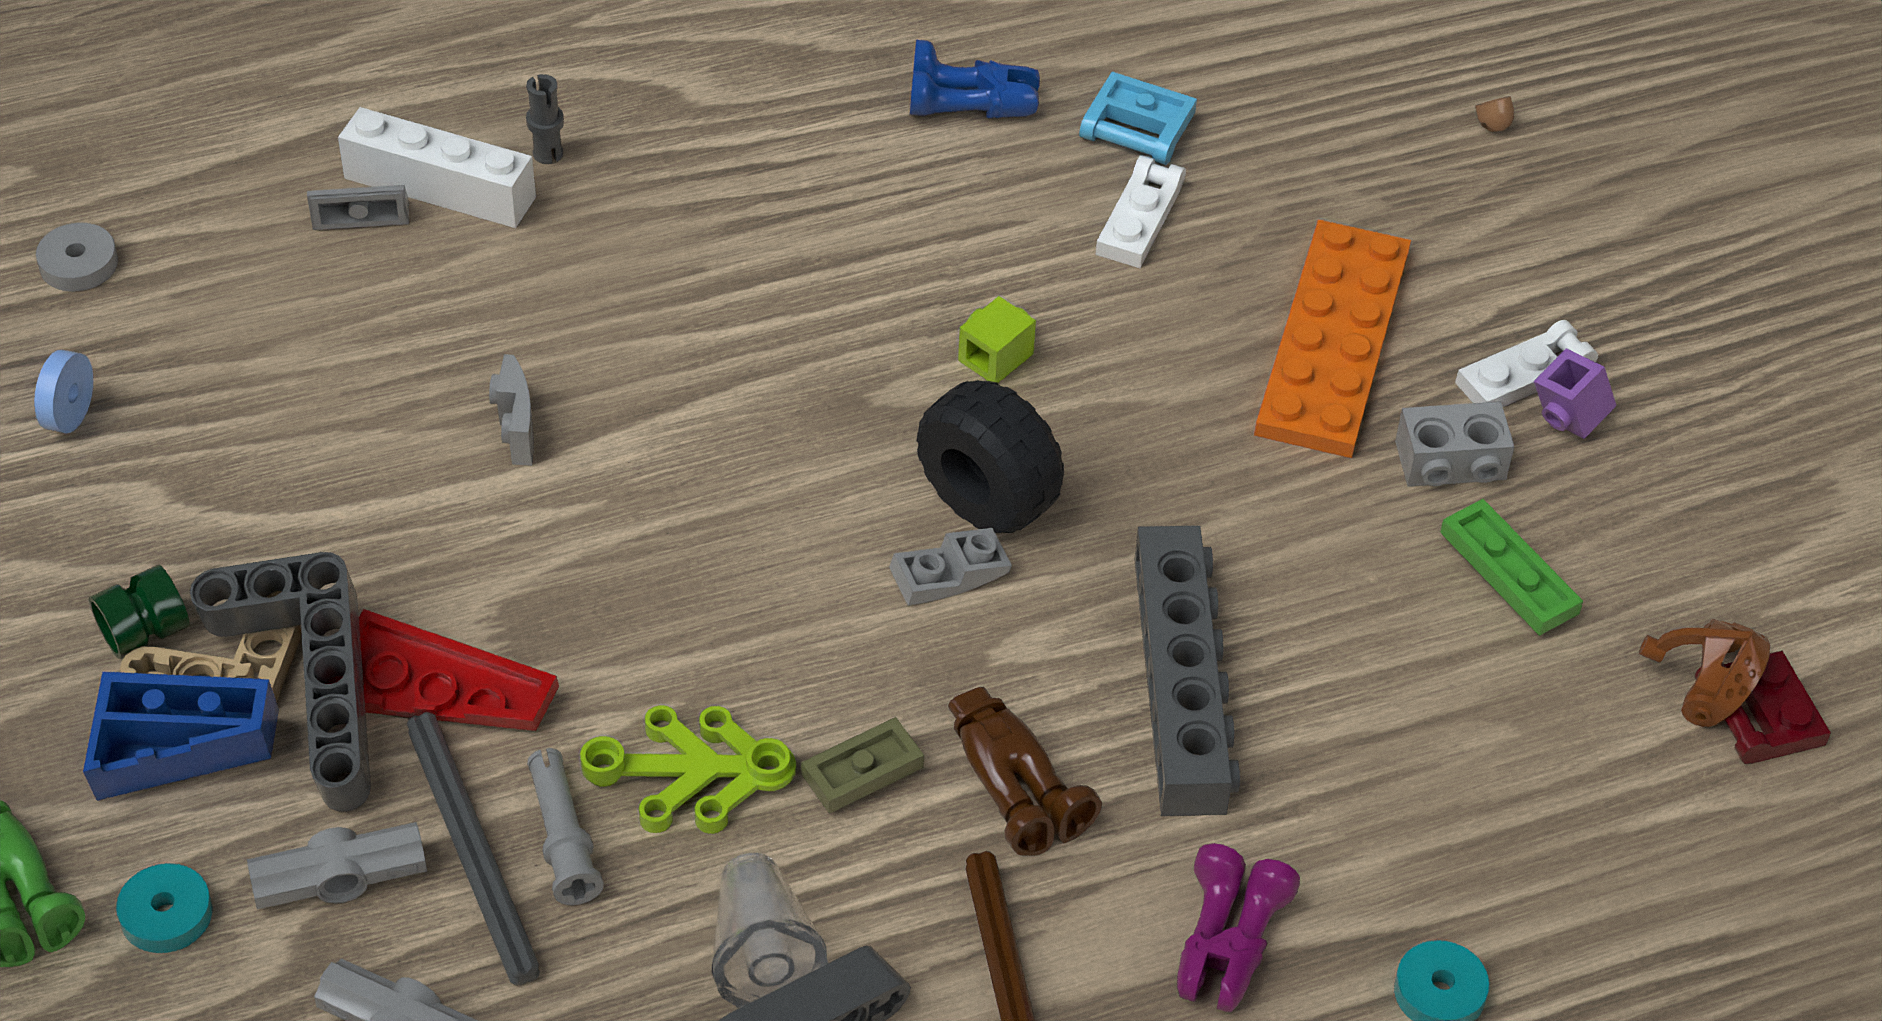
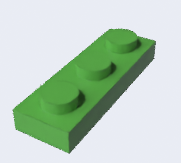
M1484 499L1443 519L1440 533L1539 636L1580 614L1583 600Z

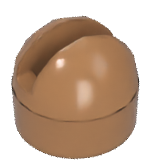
M1511 96L1475 105L1478 120L1481 126L1488 131H1503L1514 120V107Z

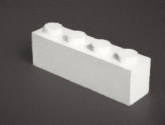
M359 107L338 136L344 178L372 187L405 185L407 195L410 198L513 228L518 226L536 198L533 161L530 155Z

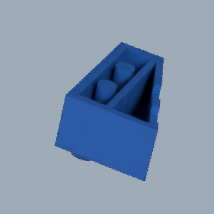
M102 671L83 773L96 800L271 759L279 708L269 679Z

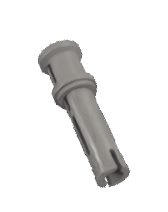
M546 748L550 763L548 767H545L541 750L531 754L527 762L548 836L543 844L542 852L546 863L551 865L554 870L556 879L553 881L552 891L556 901L565 905H581L596 898L603 890L604 882L600 872L594 869L590 855L593 853L594 845L591 836L579 827L563 765V756L557 749Z

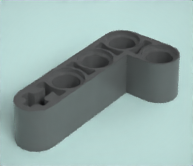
M866 945L729 1013L719 1021H886L906 1002L911 987L871 946Z

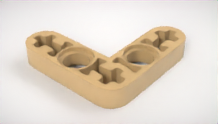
M282 591L271 593L267 598L277 596ZM301 625L243 634L234 659L158 647L137 648L124 657L121 662L120 672L147 674L149 669H155L156 672H149L148 674L188 676L207 674L212 677L255 679L254 672L258 673V679H269L277 702L302 637ZM266 640H275L282 644L280 650L271 655H259L253 651L259 643Z

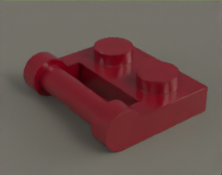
M1783 650L1770 653L1761 678L1745 700L1762 732L1755 730L1742 706L1724 719L1737 741L1734 748L1744 764H1753L1826 746L1831 734ZM1722 662L1721 666L1725 668H1730L1733 662L1724 664ZM1701 667L1696 671L1695 679H1697Z

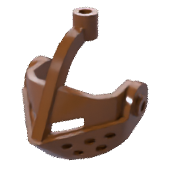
M1712 619L1704 628L1676 629L1663 634L1659 639L1647 635L1641 644L1639 655L1658 663L1663 660L1666 652L1675 647L1688 644H1702L1701 670L1695 683L1687 692L1681 709L1682 715L1687 721L1701 727L1717 725L1741 706L1761 678L1770 655L1771 645L1766 636L1735 622L1730 624ZM1740 649L1730 668L1721 666L1727 653Z

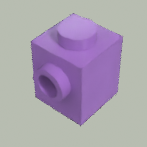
M1567 348L1534 380L1543 407L1542 415L1553 428L1559 431L1566 429L1583 439L1617 406L1605 367Z

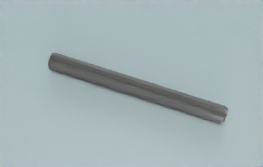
M425 712L420 716H412L407 722L408 734L508 978L516 986L534 981L540 974L539 963L435 715L430 712Z

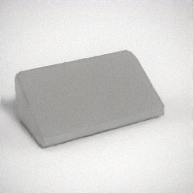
M405 185L307 191L313 230L409 224V200Z

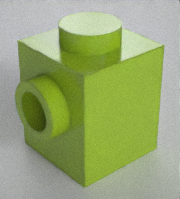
M998 296L983 309H976L969 316L967 322L960 326L958 361L987 381L999 383L1034 354L1036 320L1030 317L1022 308L1015 307Z

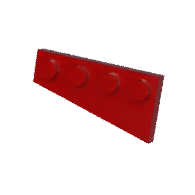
M363 609L359 616L366 713L411 718L412 716H420L425 712H430L435 715L438 721L536 731L559 688L556 675ZM343 676L333 677L330 680H328L325 684L336 683L340 679H342Z

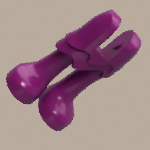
M1211 843L1199 848L1194 862V873L1204 891V898L1194 933L1186 940L1184 950L1181 953L1177 973V990L1180 998L1196 1002L1200 988L1204 984L1207 967L1224 971L1226 973L1225 977L1221 980L1217 1009L1231 1013L1243 999L1254 971L1263 960L1262 954L1268 943L1262 936L1274 912L1292 902L1298 893L1300 876L1290 865L1279 860L1264 859L1257 861L1249 875L1237 927L1224 930L1233 903L1240 892L1245 876L1246 864L1243 856L1235 849L1223 844Z

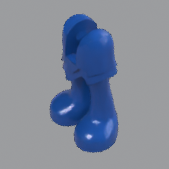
M916 39L910 115L927 116L943 112L982 110L986 111L987 118L1027 117L1037 111L1039 105L1037 91L1040 87V75L1037 69L1027 66L1002 64L992 60L989 62L976 60L974 67L949 66L939 62L932 42Z

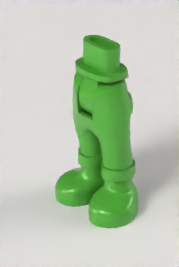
M0 801V967H13L31 962L35 955V948L24 923L20 919V913L16 904L11 899L6 886L7 881L14 882L21 896V902L31 917L38 940L42 948L48 952H54L63 948L76 937L83 928L86 916L82 903L76 896L66 892H56L54 886L50 883L45 862L31 834L12 814L9 805L4 801Z

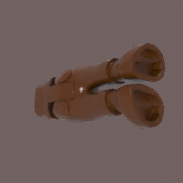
M977 687L954 697L949 702L948 708L956 719L954 730L961 738L967 759L998 806L999 813L1007 822L1004 829L1005 839L1018 855H1040L1047 852L1054 840V832L1063 843H1067L1076 839L1094 823L1102 809V801L1097 792L1087 785L1067 788L1061 778L1056 775L1052 763L1037 737L1019 717L1006 707L1002 699L992 698L986 688ZM1015 775H1019L1033 793L1038 805L1033 804V801L1027 792L1022 789Z

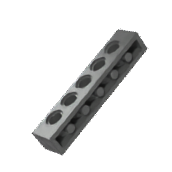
M1139 526L1134 564L1161 816L1227 815L1230 793L1239 792L1240 770L1238 760H1229L1228 748H1233L1234 721L1232 715L1223 714L1222 704H1227L1229 698V682L1227 672H1218L1217 661H1222L1223 633L1221 629H1213L1212 619H1217L1218 616L1217 588L1208 587L1207 578H1212L1213 574L1212 548L1203 547L1201 526Z

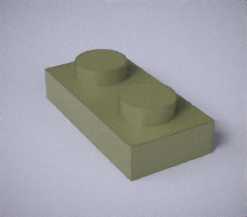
M894 717L801 762V775L830 814L924 768V754L899 720Z

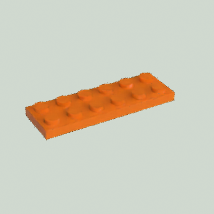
M1318 219L1258 414L1254 436L1352 458L1411 244L1410 239Z

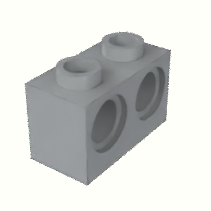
M1501 401L1402 408L1395 443L1407 487L1440 486L1443 484L1469 482L1487 483L1507 479L1514 451V443Z

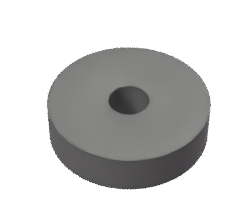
M71 223L60 226L46 234L36 249V260L43 280L50 286L62 291L76 292L97 287L113 275L118 265V255L113 237L104 228L91 223Z

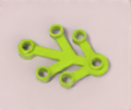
M665 705L654 706L645 714L646 735L654 742H669L681 754L624 753V748L620 742L607 736L590 739L583 745L580 751L583 776L589 782L599 787L611 786L621 776L679 777L659 794L647 796L639 804L640 825L650 833L666 831L673 822L672 812L717 777H736L715 796H704L695 804V824L697 828L708 834L718 833L727 826L728 813L755 791H776L787 786L795 776L796 760L791 750L780 740L764 738L756 741L732 721L731 713L721 706H711L701 712L699 717L700 734L704 740L710 743L725 742L737 755L717 754L677 720V714L674 709ZM658 721H666L670 723L665 727H657L653 725ZM715 721L724 724L718 728L708 726L709 723ZM603 764L610 765V766L604 767V768H599V767H597V766L603 765ZM766 766L775 767L774 769H769V770H767V769H762L763 767H766ZM654 810L664 812L660 817H650L647 815ZM708 811H716L720 813V815L715 818H707L703 816V814Z

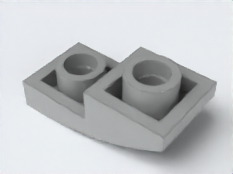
M504 354L500 374H492L489 400L490 404L498 405L499 422L502 425L501 440L502 443L510 444L512 464L532 466L534 432L529 389L525 375L515 356Z
M993 528L946 533L941 548L894 553L889 566L908 606L944 599L975 589L1009 573L1012 567Z

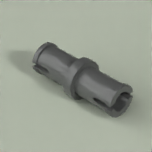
M547 74L537 75L539 90H536V80L534 77L527 81L526 88L530 109L526 114V125L528 130L532 132L534 159L542 164H553L552 148L554 149V159L557 162L563 157L560 130L564 126V114L558 107V85L556 79Z

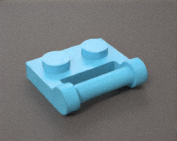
M1111 72L1083 117L1079 136L1090 141H1095L1096 138L1130 148L1151 155L1155 162L1167 165L1173 155L1176 144L1195 114L1197 99ZM1107 117L1143 130L1159 134L1160 136L1159 138H1156L1129 128H1125L1104 121V119Z

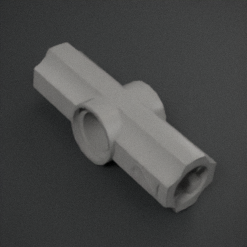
M416 822L356 835L354 831L348 828H329L312 836L305 847L247 859L257 909L318 896L320 900L326 903H345L362 895L369 884L427 872L422 841Z
M342 958L336 963L331 962L320 978V984L314 996L317 1008L345 1021H478L443 1005L439 997L430 988L417 980L402 977L394 983Z

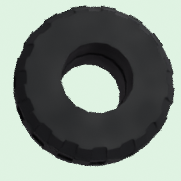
M967 380L949 390L923 413V418L919 422L916 442H918V458L923 465L924 473L943 502L947 503L954 510L955 514L973 524L974 527L978 529L993 528L995 533L1021 531L1057 501L1061 494L1060 490L1064 477V463L1061 459L1062 451L1059 443L1056 442L1051 433L1052 430L1047 422L1040 417L1036 409L1027 400L1025 401L1017 395L1016 391L1009 387L1000 386L997 382Z

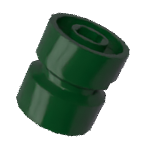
M161 565L153 566L130 578V586L127 589L119 584H115L89 596V605L99 630L118 659L124 658L134 649L147 647L149 636L152 634L164 639L190 625L183 600L172 579Z

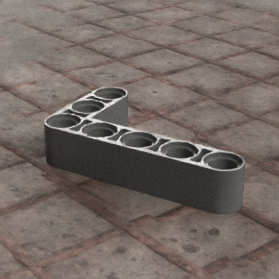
M318 552L213 568L201 573L191 584L190 596L204 627L209 633L219 637H228L301 625L310 771L324 803L329 808L338 812H349L360 807L370 795L371 780L358 600L355 587L343 559L331 552ZM336 583L330 588L321 589L327 584ZM282 591L277 596L267 598L271 593ZM224 599H228L226 602H224V603L221 604V605L213 606V605L216 604L218 601H221V600H224ZM339 629V631L333 635L323 636L326 632L330 630ZM343 676V678L336 683L325 684L328 680H330L333 677ZM347 724L341 731L328 733L336 725ZM350 773L343 781L331 782L338 774Z

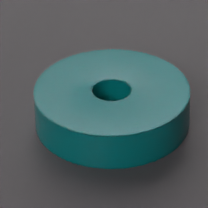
M165 863L150 866L133 875L125 883L118 895L116 911L122 932L131 944L147 952L168 953L183 949L201 937L210 924L213 906L208 886L199 873L184 865ZM163 905H173L166 911H157Z
M1441 940L1423 942L1407 951L1399 963L1394 982L1396 1001L1404 1014L1412 1021H1475L1484 1009L1489 992V977L1481 960L1467 948L1453 942ZM1433 983H1445L1450 989H1439Z

